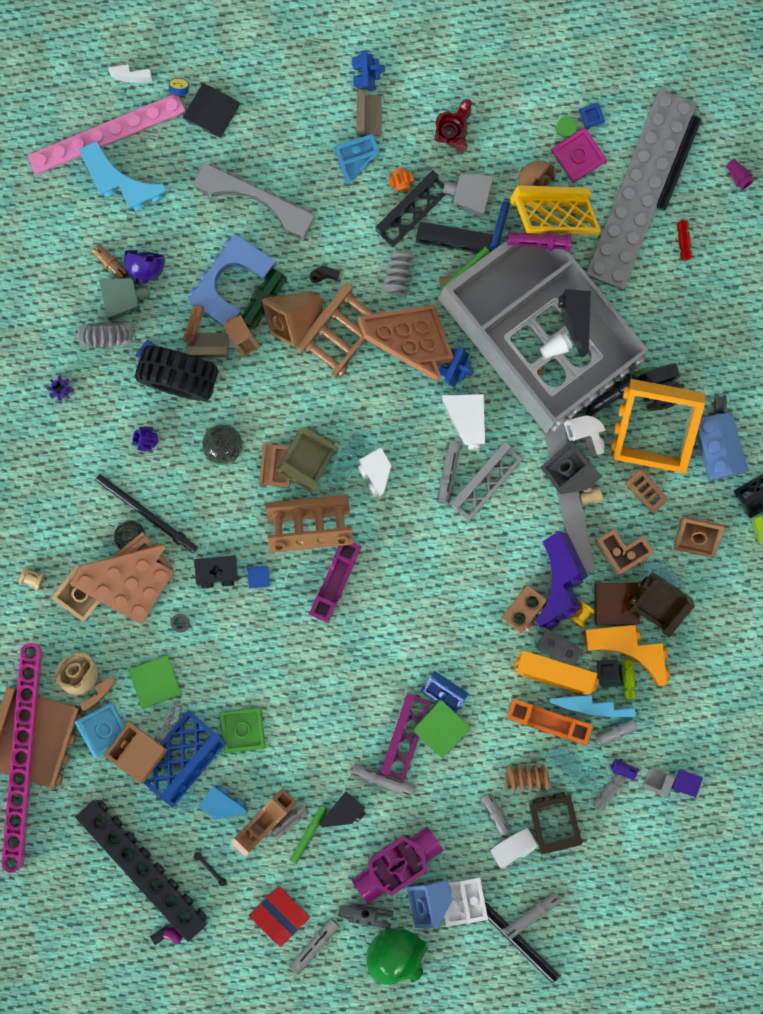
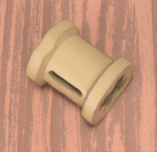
M26 566L19 578V584L25 583L39 591L45 579V574L31 571Z

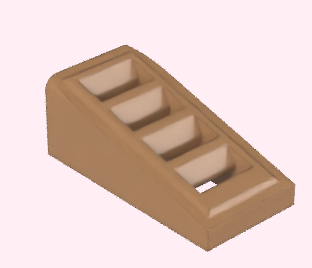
M642 469L625 483L653 514L668 501L667 497ZM642 478L644 481L635 487L634 484ZM648 484L649 487L641 493L639 490ZM653 490L655 493L647 500L645 496ZM659 496L661 499L652 506L650 503Z

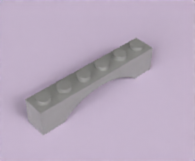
M203 163L193 183L194 189L212 198L222 195H238L256 200L276 215L286 233L303 241L305 240L315 220L311 210L305 207L300 209L294 206V203L289 199L283 198L281 200L275 197L276 194L270 190L265 189L262 191L251 181L247 180L245 183L239 180V176L232 172L226 174L220 171L221 168L213 163L209 165Z

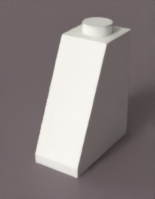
M484 394L442 395V403L463 446H468V450L481 449V446L485 445Z

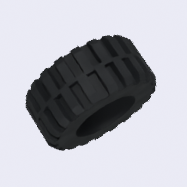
M147 345L142 349L135 378L137 382L155 390L190 400L205 402L212 396L218 368L209 361L181 351Z

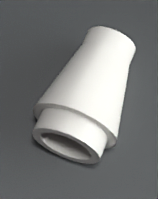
M559 333L539 349L544 359L569 352L572 344L566 333Z

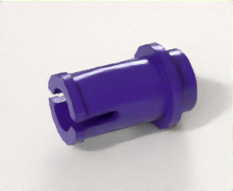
M621 758L619 760L614 759L610 768L613 774H621L632 781L635 780L639 771L638 768L622 762Z

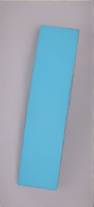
M592 695L549 699L550 704L587 715L636 717L635 709L614 710L613 702L592 704Z

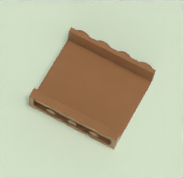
M6 687L0 706V772L8 775L10 774L17 689ZM23 692L24 699L30 700L33 694ZM41 696L38 697L31 782L47 786L52 790L56 789V786L60 787L64 776L61 774L62 767L67 766L70 754H67L69 745L73 746L76 739V734H74L76 724L74 722L83 717V714H80L81 709ZM25 709L21 713V718L24 721H28L31 713ZM25 730L19 734L22 742H26L29 739V734ZM23 751L17 755L20 763H24L27 760V755ZM19 772L16 774V777L25 780L23 773Z

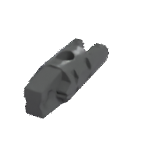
M351 904V907L340 906L338 916L349 918L348 922L386 929L391 928V924L375 920L376 915L391 917L394 911ZM368 913L369 916L367 918L362 917V914Z

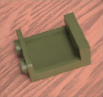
M307 426V428H299L275 471L312 492L317 489L319 478L332 455L339 448L335 446V442L328 437L322 438L317 434V430Z

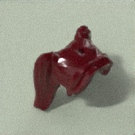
M470 99L463 100L456 113L446 111L440 113L436 118L435 141L454 146L461 155L466 152L468 140L465 138L468 128L467 119L471 115L472 101Z

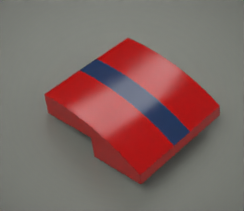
M279 885L249 914V917L280 948L310 918Z

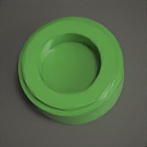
M571 117L561 118L556 126L558 135L563 138H569L577 130L576 121Z

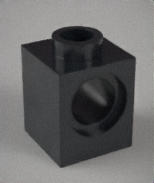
M617 659L597 661V678L602 688L623 686L622 666Z

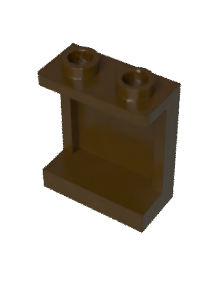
M654 572L641 581L640 588L636 593L633 592L627 600L628 609L631 613L636 611L659 626L662 629V633L667 637L674 633L695 607L692 597Z

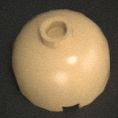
M77 652L70 659L68 656L58 664L55 671L57 684L64 691L72 695L87 693L95 686L98 680V669L92 658L86 653Z

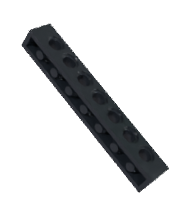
M94 799L75 818L182 937L189 942L208 924L206 921L208 917L201 909L196 910L191 905L194 902L186 893L184 895L180 893L178 883L173 878L168 879L163 874L165 869L158 862L154 864L151 861L149 851L144 846L140 848L135 843L137 838L130 831L126 833L123 830L121 820L115 815L112 817L107 812L109 810L108 806L102 800L98 802ZM99 816L106 819L104 828H99L96 825V819ZM112 832H117L120 835L119 843L111 842L110 834ZM130 847L134 850V857L132 859L124 856L125 848ZM140 863H145L148 866L149 871L147 874L139 873L138 866ZM154 879L162 881L163 887L161 890L153 888L152 881ZM172 894L177 898L176 905L171 906L166 902L167 895ZM181 911H189L191 919L183 921L180 917Z

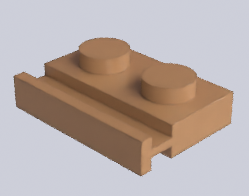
M263 444L259 485L289 488L290 479L275 471L289 446Z

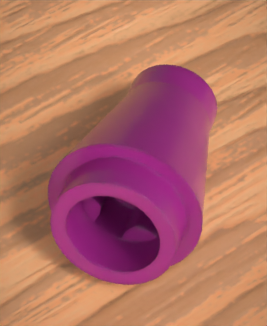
M736 159L731 160L726 165L736 187L744 190L754 182L753 174L738 163Z

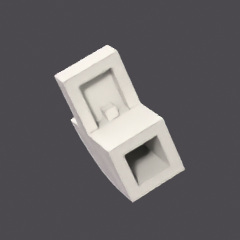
M581 416L564 422L569 442L585 438L590 457L605 453V444L599 433L606 431V429L598 419L592 416Z

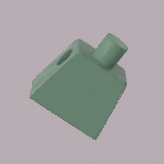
M132 278L99 280L106 316L109 321L140 310L138 300L150 298L148 286L136 288Z

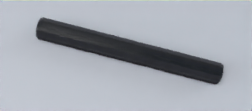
M691 116L658 199L656 208L665 211L696 136L701 123V118L697 116Z
M485 902L488 920L551 983H554L560 975L519 934L510 940L506 936L507 933L503 931L509 924Z

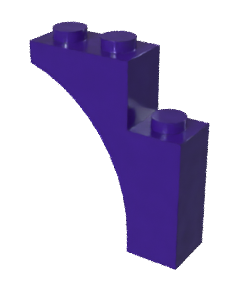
M561 531L542 541L551 563L552 584L548 601L536 621L539 627L548 629L557 627L560 621L574 617L577 614L576 612L582 609L572 587L579 586L583 583V579L588 577L568 533Z

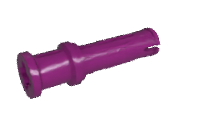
M508 232L507 245L546 247L549 251H552V249H564L566 252H569L571 248V233L558 235L553 232L547 234Z

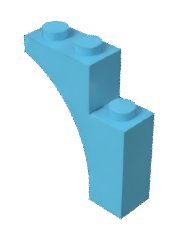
M98 141L79 149L101 196L110 197L116 194V190L120 188L129 209H134L135 211L146 207V202L153 200L155 203L165 198L164 194L167 191L163 184L138 182L119 172L108 161Z

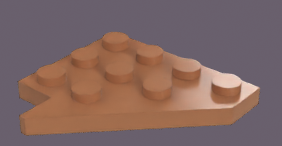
M434 305L360 316L357 320L364 339L435 381L441 378L437 364L452 362L454 359Z
M161 543L82 564L69 583L71 586L142 625L174 571L157 561L165 548V545Z

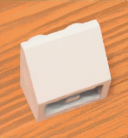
M379 448L359 459L360 466H358V470L363 479L368 478L370 482L368 488L373 497L378 496L379 500L384 497L391 473V464L382 448Z

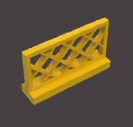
M518 185L510 197L511 204L517 205L527 233L547 234L553 232L554 234L599 235L601 232L589 201L591 196L589 188ZM524 205L531 206L534 210L531 212ZM542 206H548L552 209L551 212L547 211ZM559 206L567 207L569 209V212L567 213ZM583 206H584V208H585V210H586V213H584L582 210H580V209L577 208V207H583ZM537 210L546 218L543 220L542 218L534 214L535 211ZM555 211L562 217H564V219L560 220L552 213ZM574 212L582 219L579 221L575 217L570 215V213ZM531 218L540 226H532L529 219ZM549 219L557 224L558 227H553L546 221ZM567 219L576 227H570L564 221ZM582 221H587L592 227H587Z

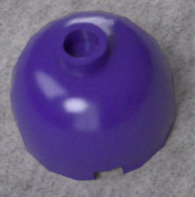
M126 250L124 267L131 277L136 278L135 282L147 284L148 280H154L161 275L166 257L153 252L142 253L138 252V250Z

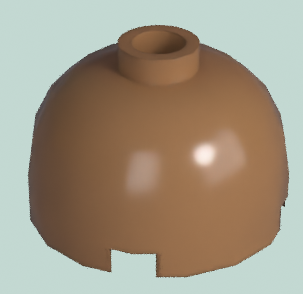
M541 160L528 163L518 173L519 185L548 186L550 180H555V166Z

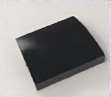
M202 83L183 118L185 121L221 138L241 103L223 92Z

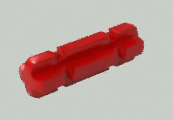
M687 220L678 221L677 223L679 249L681 250L680 258L682 261L692 259L690 232L688 231L689 223Z

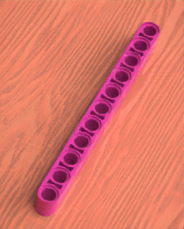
M34 643L25 644L20 652L2 852V868L8 873L20 870L24 864L42 663V649ZM30 647L36 649V656L34 658L27 656V650ZM31 667L35 674L32 679H27L25 671ZM27 688L33 692L30 700H26L23 697V692ZM25 709L31 713L28 721H24L21 718V713ZM23 730L29 734V739L26 742H22L19 738V734ZM21 751L27 755V760L24 763H20L17 759V755ZM19 772L25 776L23 784L16 782L15 777ZM17 793L23 797L21 805H17L14 802L13 798ZM15 814L21 817V824L19 826H15L12 823V817ZM12 836L18 837L20 842L18 847L11 846L10 838ZM10 857H14L18 862L17 867L14 869L8 865Z

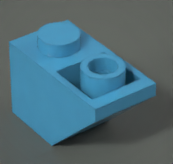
M221 785L218 788L213 786L198 806L214 819L242 815L248 811L245 808L247 804L238 797L234 800L228 796L229 791Z

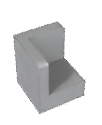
M649 769L642 788L668 797L675 778L654 769Z

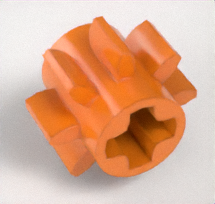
M400 168L391 172L392 177L389 178L391 189L396 188L397 193H402L412 188L411 184L414 183L412 171L407 172L406 168Z

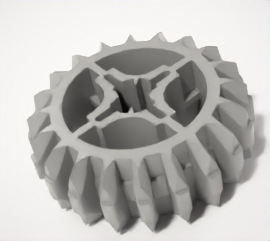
M125 321L87 323L79 326L77 333L79 344L82 347L90 348L129 344L133 341L134 336L131 323Z

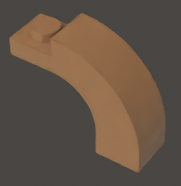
M282 788L230 843L246 857L297 802Z

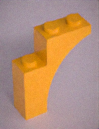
M636 625L584 630L586 651L606 650L624 654L641 664L649 672L656 686L667 685V681H670L669 668H665V660H668L667 648H663V643L638 646L637 642L641 641L640 630L636 629Z

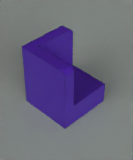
M678 770L671 789L696 798L703 778L683 770Z

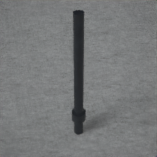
M101 474L96 477L95 481L173 538L172 541L177 545L184 546L193 554L197 551L198 547L189 541L181 531L177 532Z

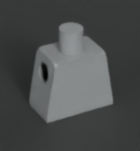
M460 174L457 183L445 181L442 193L454 195L452 202L454 207L478 217H483L493 176Z

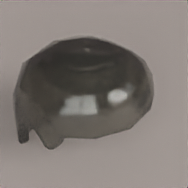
M126 520L119 523L115 529L114 543L121 549L132 540L128 537L134 538L140 532L146 535V531L141 523L134 520Z

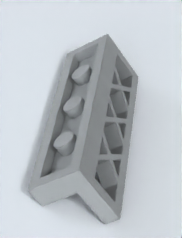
M506 442L499 447L450 505L468 521L473 518L523 460L510 449L511 446ZM508 452L516 461L512 466L503 467L502 458ZM500 461V467H495ZM503 469H508V471L503 475ZM491 470L501 471V479L498 482H489ZM485 477H486L487 482H486V483H481V482L485 479ZM487 485L488 494L485 497L476 498L475 489L478 486ZM476 500H482V501L476 506ZM465 501H474V510L470 515L460 508Z

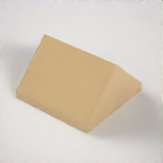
M76 564L50 598L84 623L100 601L70 585L69 582L79 568Z

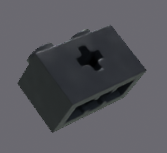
M236 555L194 559L196 584L201 585L202 589L213 588L216 583H222V587L234 586V582L239 581ZM215 567L222 571L218 578L211 574L212 571H215Z

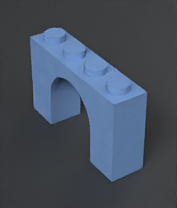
M236 234L232 238L228 237L223 245L224 250L222 253L216 254L211 262L213 265L210 270L204 271L200 277L201 283L197 288L193 287L188 295V301L192 306L195 304L203 306V313L222 326L231 317L242 314L240 310L218 295L216 282L220 274L230 267H243L265 281L272 268L274 269L276 266L275 260Z

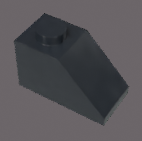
M345 791L319 825L321 827L348 825L354 821L359 822L366 814L363 811L365 806Z

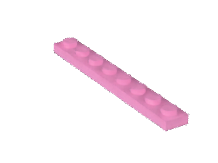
M171 95L27 156L35 174L38 175L81 157L79 149L96 141L103 148L186 112L179 96Z

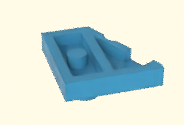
M373 134L334 147L347 185L379 154Z

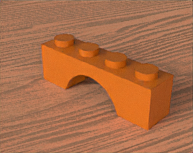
M516 699L511 700L505 718L582 745H587L593 728L591 724L556 714Z

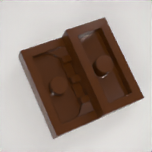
M594 583L595 625L640 624V614L636 611L631 613L627 604L629 596L633 592L636 593L639 589V583Z

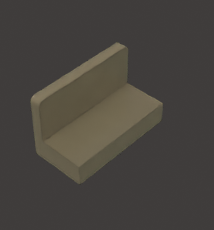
M357 91V136L381 135V96H365V91Z
M196 333L195 341L192 344L187 343L186 354L199 358H228V334Z

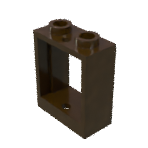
M565 792L553 794L552 799L545 800V797L532 799L533 803L529 804V809L540 854L583 845L571 795H565ZM566 802L574 837L544 844L536 809Z

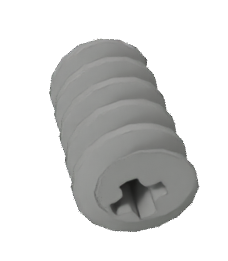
M405 252L390 254L389 258L392 261L388 262L390 268L386 270L388 276L384 278V282L387 284L382 286L385 292L399 297L407 296L402 293V290H408V287L403 284L410 282V279L406 278L405 275L412 274V271L408 270L407 267L414 266L409 259H415L416 256Z

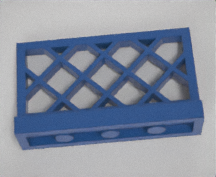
M188 710L160 743V745L167 749V762L158 763L153 769L154 778L146 779L144 784L173 808L227 742ZM189 718L193 719L194 729L185 731V723ZM208 732L211 736L206 742L199 743V733ZM195 733V743L185 745V735ZM181 735V745L171 747L173 737ZM195 748V755L192 758L185 759V749ZM181 750V760L171 761V751ZM181 764L180 773L172 775V765ZM167 766L168 776L158 777V767ZM168 780V787L161 793L158 790V781Z

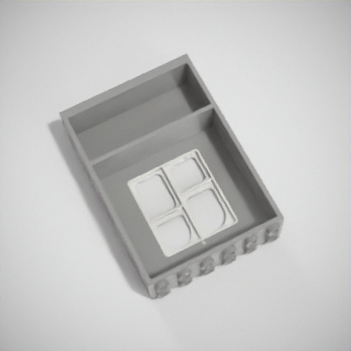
M535 221L531 222L532 226H540ZM524 227L523 229H521V230H520L519 232H517V233H527V232H526L525 227ZM505 241L444 286L438 298L545 433L551 429L555 432L564 422L577 415L583 406L586 408L595 398L607 392L614 383L620 382L630 371L632 372L646 360L644 356L649 351L573 256L564 249H552V251H549L546 247L507 245V241ZM566 289L591 291L590 363L585 367L578 368L573 366L563 354L547 359L541 356L534 363H528L511 342L510 337L526 325L530 326L544 345L559 333L569 334L565 325L554 335L548 336L537 323L536 317L551 306H554L561 314V308H558V299ZM551 359H556L566 373L565 382L558 387L548 386L537 374V370Z

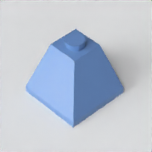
M448 880L408 886L407 892L415 928L439 927L452 903V889Z

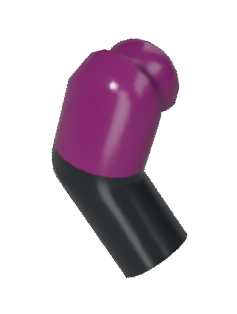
M169 926L161 928L150 936L155 945L164 939L172 941L174 944L182 941V935L175 928Z

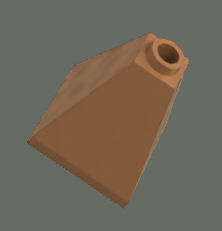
M311 291L262 299L270 334L293 347L299 345L307 331L323 311L321 295L318 293L314 294Z

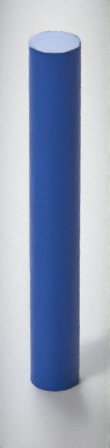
M503 201L490 245L491 251L499 246L510 207V203L507 201Z

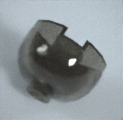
M218 424L211 427L205 433L202 440V449L205 456L211 462L217 465H228L235 462L243 450V440L240 433L234 427L227 424Z

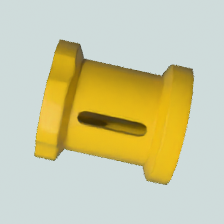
M579 601L582 609L578 610L577 614L570 618V620L579 627L584 628L585 621L595 611L584 602Z

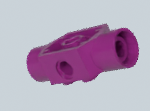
M425 827L411 838L404 835L400 836L368 859L369 867L352 878L351 881L367 904L384 892L393 896L426 873V863L444 850L430 829Z

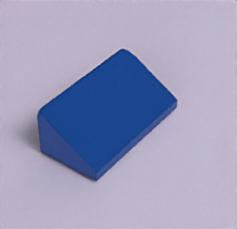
M433 671L421 690L422 693L436 702L441 699L455 713L469 694L436 671Z

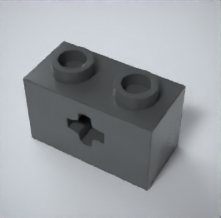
M548 629L544 631L535 647L553 659L575 666L583 652L581 648Z

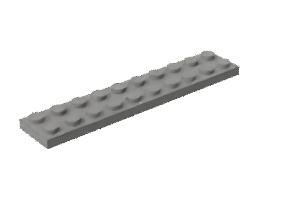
M658 90L586 274L590 278L624 290L697 103L666 91Z

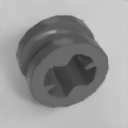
M715 395L714 413L721 411L724 414L727 405L726 395L722 397Z
M177 614L171 619V627L176 632H185L190 626L188 617L183 614ZM179 617H182V620L186 622L185 627L182 626L183 629H178V626L174 624L175 620L178 621Z

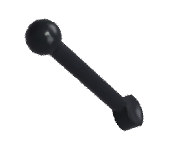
M196 852L194 859L199 860L212 873L220 886H225L227 883L226 879L221 878L202 858L200 852Z

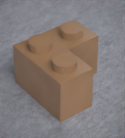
M615 529L595 541L616 577L654 554L644 536L625 546Z

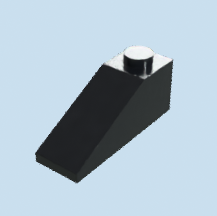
M566 289L562 296H559L558 308H561V316L580 357H585L589 352L591 291Z

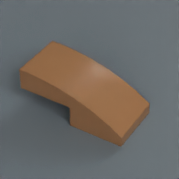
M112 676L94 686L98 694L80 703L82 710L87 711L98 704L113 688L117 681L116 678Z

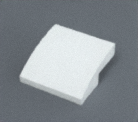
M480 877L448 882L452 889V903L444 916L446 927L488 920Z

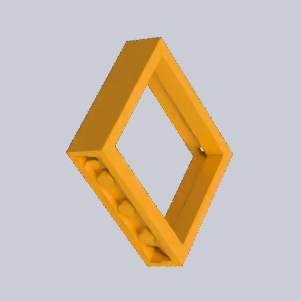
M630 379L629 387H625L623 392V398L626 399L625 404H621L618 416H621L620 422L616 421L614 434H617L616 439L611 441L610 451H613V460L686 473L705 405V393ZM635 396L692 406L679 458L622 447Z
M524 650L517 654L512 671L514 674L582 695H588L592 691H596L599 679L596 678L597 673Z

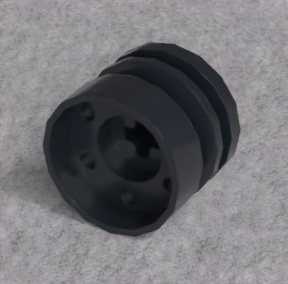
M676 363L656 368L638 376L640 381L682 389L685 387L683 383L674 385L673 381L681 377ZM643 398L644 402L654 400L653 403L646 406L648 412L664 410L677 405L676 403Z

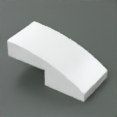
M128 64L108 68L111 77L130 83L153 82L150 69L131 72Z
M526 828L507 838L490 851L498 866L504 869L518 857L524 858L539 844L531 830Z

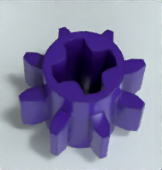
M60 375L58 380L50 379L51 387H47L48 391L53 392L50 397L54 399L57 396L59 402H62V398L65 396L70 399L68 393L74 390L72 387L67 386L70 380L62 381ZM61 384L64 389L61 390V393H58L55 389L59 388Z
M139 427V430H136L133 434V444L138 445L137 450L152 451V448H155L158 443V435L153 432V427Z

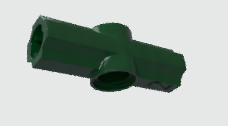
M272 268L263 284L254 291L249 305L242 314L248 327L252 329L257 327L265 314L262 299L277 296L287 281V277L278 270Z

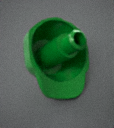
M386 928L368 946L366 957L368 972L380 984L392 985L407 979L415 982L422 976L423 969L419 965L428 949V944L421 940L418 935L406 929Z

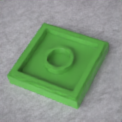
M168 655L128 669L142 709L182 695Z
M439 699L412 730L441 758H444L471 727Z
M261 707L219 712L222 739L227 742L223 747L224 754L266 749Z

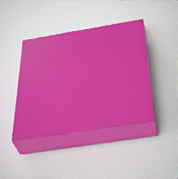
M586 128L581 129L551 148L552 153L572 183H575L607 162V159Z

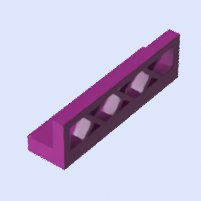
M407 693L380 773L405 780L419 736L416 733L408 736L404 728L406 723L413 719L417 724L416 718L421 716V720L425 716L431 701ZM414 700L425 704L423 712L414 716L411 710ZM409 713L412 715L410 719H408ZM404 732L406 737L401 739L402 733ZM414 736L413 742L411 743L409 738ZM407 739L411 746L410 751L401 756L398 745ZM396 751H397L399 757L396 758V759H394L395 754H396ZM408 755L407 760H406V763H405L404 760H403V757H405V756ZM401 759L404 765L402 775L390 771L392 763Z

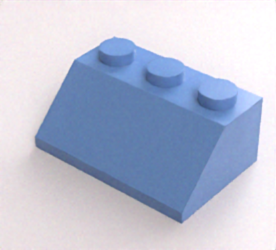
M732 412L701 418L696 438L708 481L711 482L749 472Z

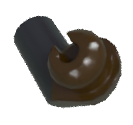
M323 265L310 273V280L313 283H318L326 278L337 281L340 271Z

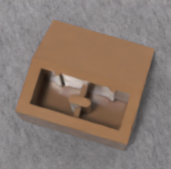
M128 722L104 756L139 783L143 784L167 752V749L144 731Z

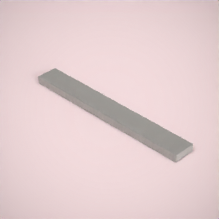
M564 423L555 432L552 429L547 433L544 432L549 458H551L568 444ZM557 491L565 531L568 533L586 572H594L596 569L579 491L560 494Z

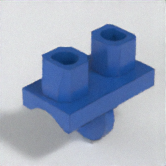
M367 50L360 51L361 55L352 58L353 69H362V75L354 76L353 78L354 86L358 89L366 88L369 91H376L375 80H379L380 73L386 71L385 66L379 65V59H373V55L368 54Z
M458 347V349L451 348L454 359L449 368L443 365L439 368L441 378L454 388L459 379L464 381L466 375L472 376L474 373L470 369L472 362L467 360L470 354L462 347Z

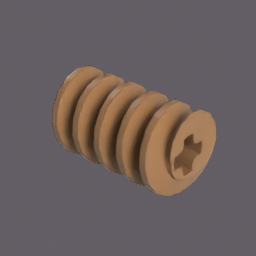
M508 765L505 773L506 792L509 786L512 787L513 792H516L517 786H520L522 792H524L526 786H528L530 792L533 791L534 786L537 787L538 792H541L542 785H545L546 791H549V774L545 765H541L540 770H538L536 765H533L531 771L528 765L524 766L523 771L519 765L515 767L514 771L512 766Z

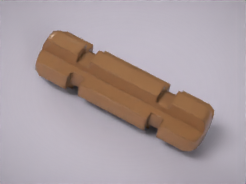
M195 304L192 308L186 333H184L183 341L192 344L195 341L202 319L201 316L204 312L203 306Z

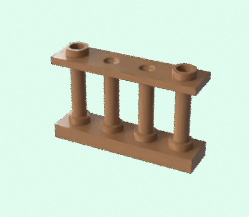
M347 282L296 347L302 354L305 351H311L334 369L332 377L335 379L338 375L342 377L348 369L346 365L366 340L360 327L340 313L341 310L339 308L343 303H349L364 316L375 314L353 297V287ZM330 319H336L360 337L353 347L328 329L329 326L326 324ZM318 335L325 336L347 353L340 363L315 345L316 342L314 340Z
M348 495L266 503L268 523H274V535H268L270 553L353 544L351 527H345L344 516L350 515ZM336 516L337 528L324 529L323 518ZM315 519L316 530L303 532V520ZM294 521L295 533L283 534L282 522Z

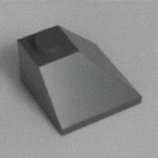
M572 440L540 467L560 494L585 491L602 477Z

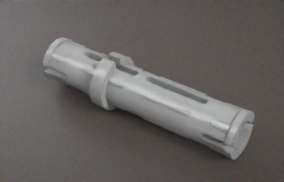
M448 441L442 478L438 482L440 488L436 502L450 504L452 487L455 486L454 476L461 446L459 442Z
M356 763L350 775L367 781L370 785H379L407 797H410L414 784L382 774L375 768L369 769Z
M552 892L541 902L534 903L533 908L503 929L504 933H507L506 936L512 940L540 917L544 918L548 911L561 903L560 899H557L558 896Z
M330 918L319 932L316 931L314 933L315 937L289 965V968L299 975L317 952L329 943L328 940L340 928V925Z

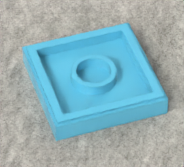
M112 702L74 722L95 759L108 751L125 727Z

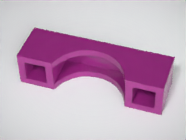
M353 543L352 545L338 546L309 616L329 624L362 547Z

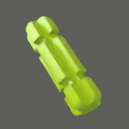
M624 659L622 661L624 668V699L634 700L636 698L634 691V660Z

